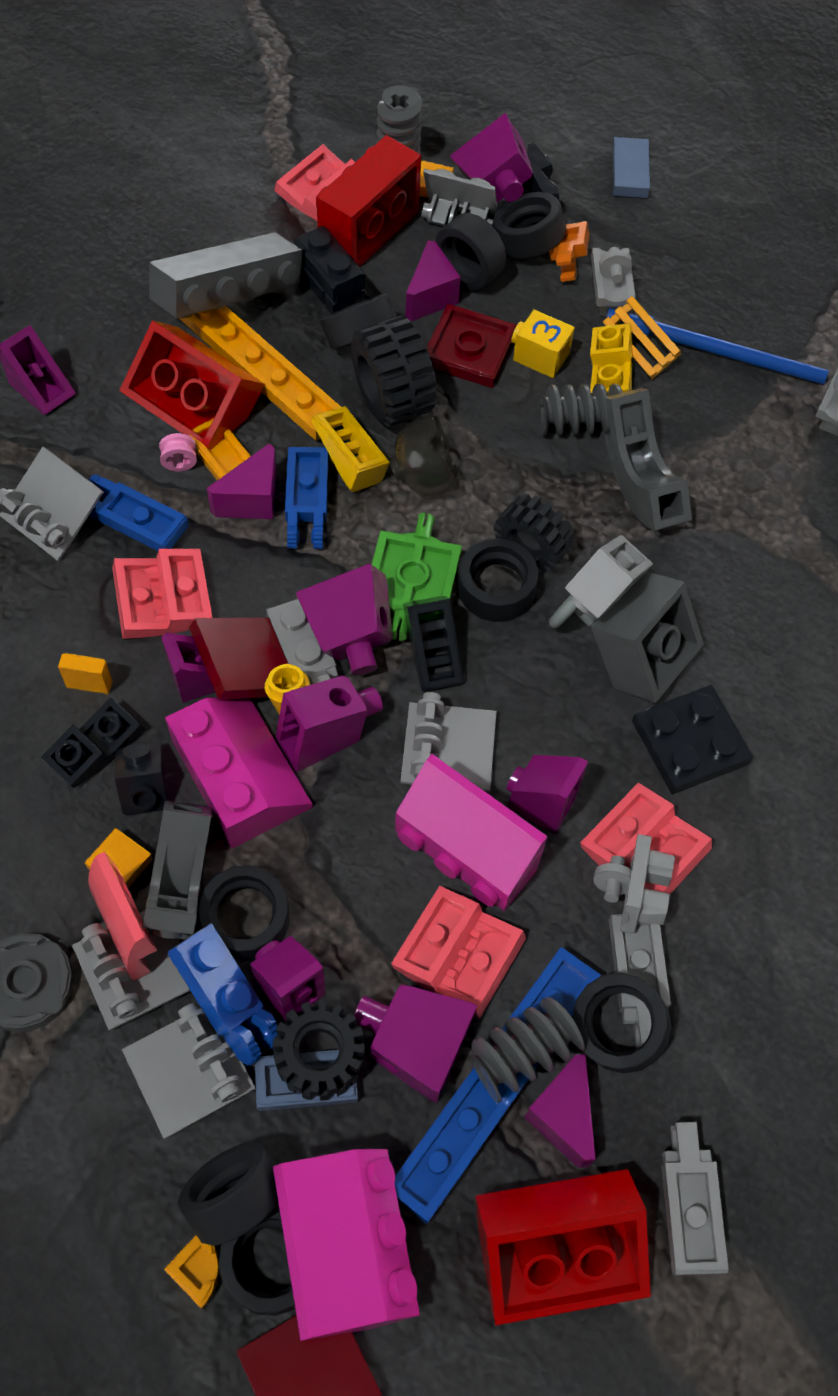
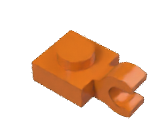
M587 221L566 224L565 236L557 246L549 250L551 261H556L557 266H561V282L576 280V258L587 256L590 235Z

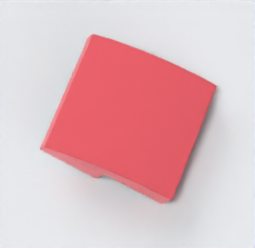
M322 144L276 181L274 191L293 207L317 221L316 196L322 188L329 186L342 174L346 167L353 165L355 161L350 159L344 164Z
M159 549L156 558H114L112 570L122 639L155 637L164 635L166 632H184L190 630L189 626L195 618H213L200 549Z
M639 782L580 842L581 848L599 866L610 863L612 856H621L625 859L624 866L630 868L637 835L652 837L650 850L675 856L674 867L669 887L645 882L644 889L668 893L669 895L712 849V838L675 816V809L672 803Z
M104 851L95 856L91 864L88 877L89 889L130 978L136 981L151 972L145 957L157 951L147 928H142L143 919L119 868Z
M439 886L391 965L394 969L430 992L476 1004L475 1017L480 1019L524 944L526 936L523 930L484 913L479 903Z

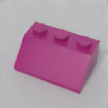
M204 698L165 717L171 740L207 806L211 808V813L231 849L313 808L309 797L251 699L218 700V698Z
M433 754L425 761L396 812L395 831L398 832L397 836L405 846L416 852L421 849L434 859L435 866L444 875L452 879L460 878L471 887V892L479 901L490 907H493L495 904L504 912L537 871L547 840L545 834Z
M353 1149L273 1166L300 1341L369 1330L420 1316L417 1302V1284L411 1272L405 1241L406 1228L400 1215L394 1185L395 1172L390 1163L388 1149Z

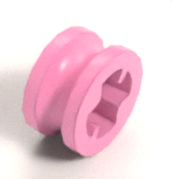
M174 433L161 439L159 443L161 452L160 462L164 468L179 472L189 470L195 466L197 462L196 445L192 437L186 434Z

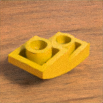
M631 323L594 327L590 350L593 365L591 393L596 384L604 385L607 392L612 383L619 384L622 392L631 391Z

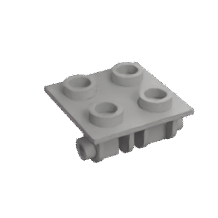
M424 168L423 174L429 203L424 204L422 217L426 218L428 223L444 227L448 216L449 223L460 212L461 214L471 213L479 215L494 227L493 220L497 212L495 186H491L489 182L480 178L468 180L456 177L452 172L445 169L432 171Z
M42 447L15 490L0 489V516L48 554L60 561L104 491L48 449Z
M435 692L424 693L423 699H420L418 703L409 702L400 784L412 785L425 761L433 754L483 791L490 793L496 711L444 706V703L440 701L441 696Z
M145 910L142 911V912H140V915H141L143 921H144ZM99 923L91 924L82 930L84 938L72 945L109 1031L190 992V989L168 955L169 950L180 944L178 938L169 939L150 935L157 951L145 957L151 972L136 981L130 978L108 928L102 929Z
M191 1003L178 1011L180 1019L122 1049L164 1140L256 1089L244 1064L235 1057V1053L232 1052L224 1037L218 1036L204 1010L201 1007L198 1008L196 1003Z

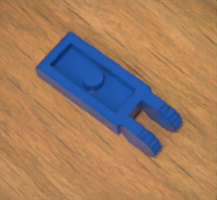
M288 447L285 518L288 521V548L298 547L300 539L298 522H313V529L311 531L313 549H323L324 522H327L329 453L325 447Z
M93 474L88 479L104 491L101 496L104 500L97 502L88 517L97 519V521L156 551L159 549H171L189 527L188 518L184 514L120 482L116 484L97 474Z
M212 923L168 951L170 959L198 1004L204 1010L218 1036L224 1037L239 1061L247 1066H251L261 1058V1048L255 1042L253 1035L257 1037V1040L264 1048L273 1049V1038L277 1037V1022L272 1014L262 1009L264 1007ZM245 1021L250 1030L240 1024Z

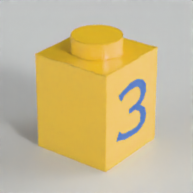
M534 309L525 323L520 321L513 332L511 342L515 344L513 361L554 378L570 354L575 327Z

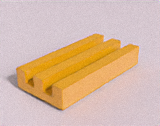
M631 296L626 300L627 304L623 307H618L614 311L615 314L611 318L608 316L603 323L605 326L617 325L621 321L624 324L631 323L632 333L658 363L652 367L633 344L632 357L646 374L653 379L682 353L636 299ZM632 311L637 314L670 352L664 357L629 317Z

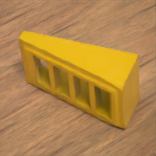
M346 406L313 415L312 423L341 478L351 492L379 484L383 480L390 462ZM343 425L344 429L335 431L333 429L334 427Z

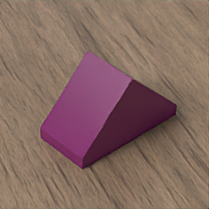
M428 240L406 292L405 318L409 321L441 311L446 308L447 304L457 305L459 302L460 276L435 241Z
M31 325L26 326L0 343V360L8 383L42 415L47 414L76 394Z
M270 443L206 488L210 512L215 517L273 519L277 467L275 448Z
M166 632L161 638L169 668L182 702L185 703L214 693L215 690L193 637Z
M575 1055L530 1106L524 1117L577 1168H588L595 1161L586 1055Z

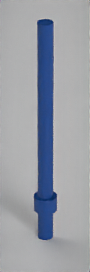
M609 308L607 317L611 318L615 314V309ZM629 314V317L647 337L648 335L656 337L638 316ZM655 321L674 343L824 385L829 370Z

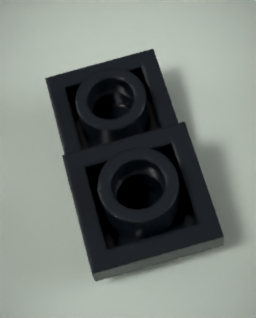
M534 142L528 144L527 154L533 175L525 182L526 193H549L559 201L558 188L554 182H550L553 173V164L550 158L543 154Z
M110 697L80 729L72 725L41 758L71 787L75 788L114 760L115 749L132 744L146 729Z

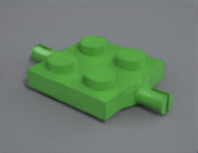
M426 513L418 515L415 533L398 534L381 530L372 565L386 575L390 614L394 616L392 622V639L394 640L397 639L398 631L399 641L406 640L408 628L403 603L438 596H446L451 600L462 545L441 542L432 537L431 533L435 517L429 513L426 525ZM438 612L418 615L419 619L426 621L440 619Z

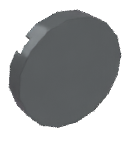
M20 933L0 941V1028L11 1032H29L44 1027L63 1012L72 997L75 977L71 962L58 944L52 942L49 938L40 934Z

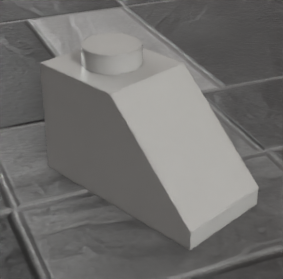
M620 535L599 548L568 583L565 589L572 594L571 600L579 610L587 615L593 614L596 618H600L650 569L653 563L624 536Z

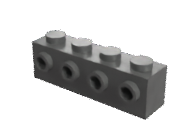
M273 232L149 262V299L175 318H188L193 313L208 309L218 310L223 308L224 305L238 301H251L257 296L268 293H281L286 288L300 285L302 249Z

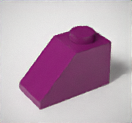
M533 755L525 769L521 766L515 769L507 784L506 790L511 792L508 809L556 834L576 800L588 761L581 757Z
M292 936L281 943L279 940H274L266 944L256 953V960L250 964L254 979L285 1022L287 1021L286 1014L292 1009L297 1013L302 1010L301 1004L310 1001V1006L326 996L322 965Z

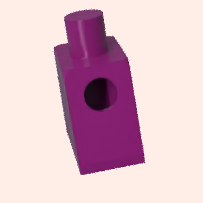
M506 113L450 155L466 179L480 178L489 182L491 186H495L497 203L503 198L508 202L518 200L523 194L522 184L533 175L523 139Z
M369 563L296 592L318 644L325 654L336 660L348 658L352 675L355 676L365 675L377 669L372 648L390 642L393 637L386 575Z
M339 676L283 693L275 738L294 771L299 772L355 744L361 737L366 717L382 711L381 697L374 687L357 692L350 679L345 676Z
M399 985L389 1006L363 995L356 1008L354 1017L358 1026L376 1034L370 1047V1058L423 1096L437 1103L472 1024L477 1005L419 988Z

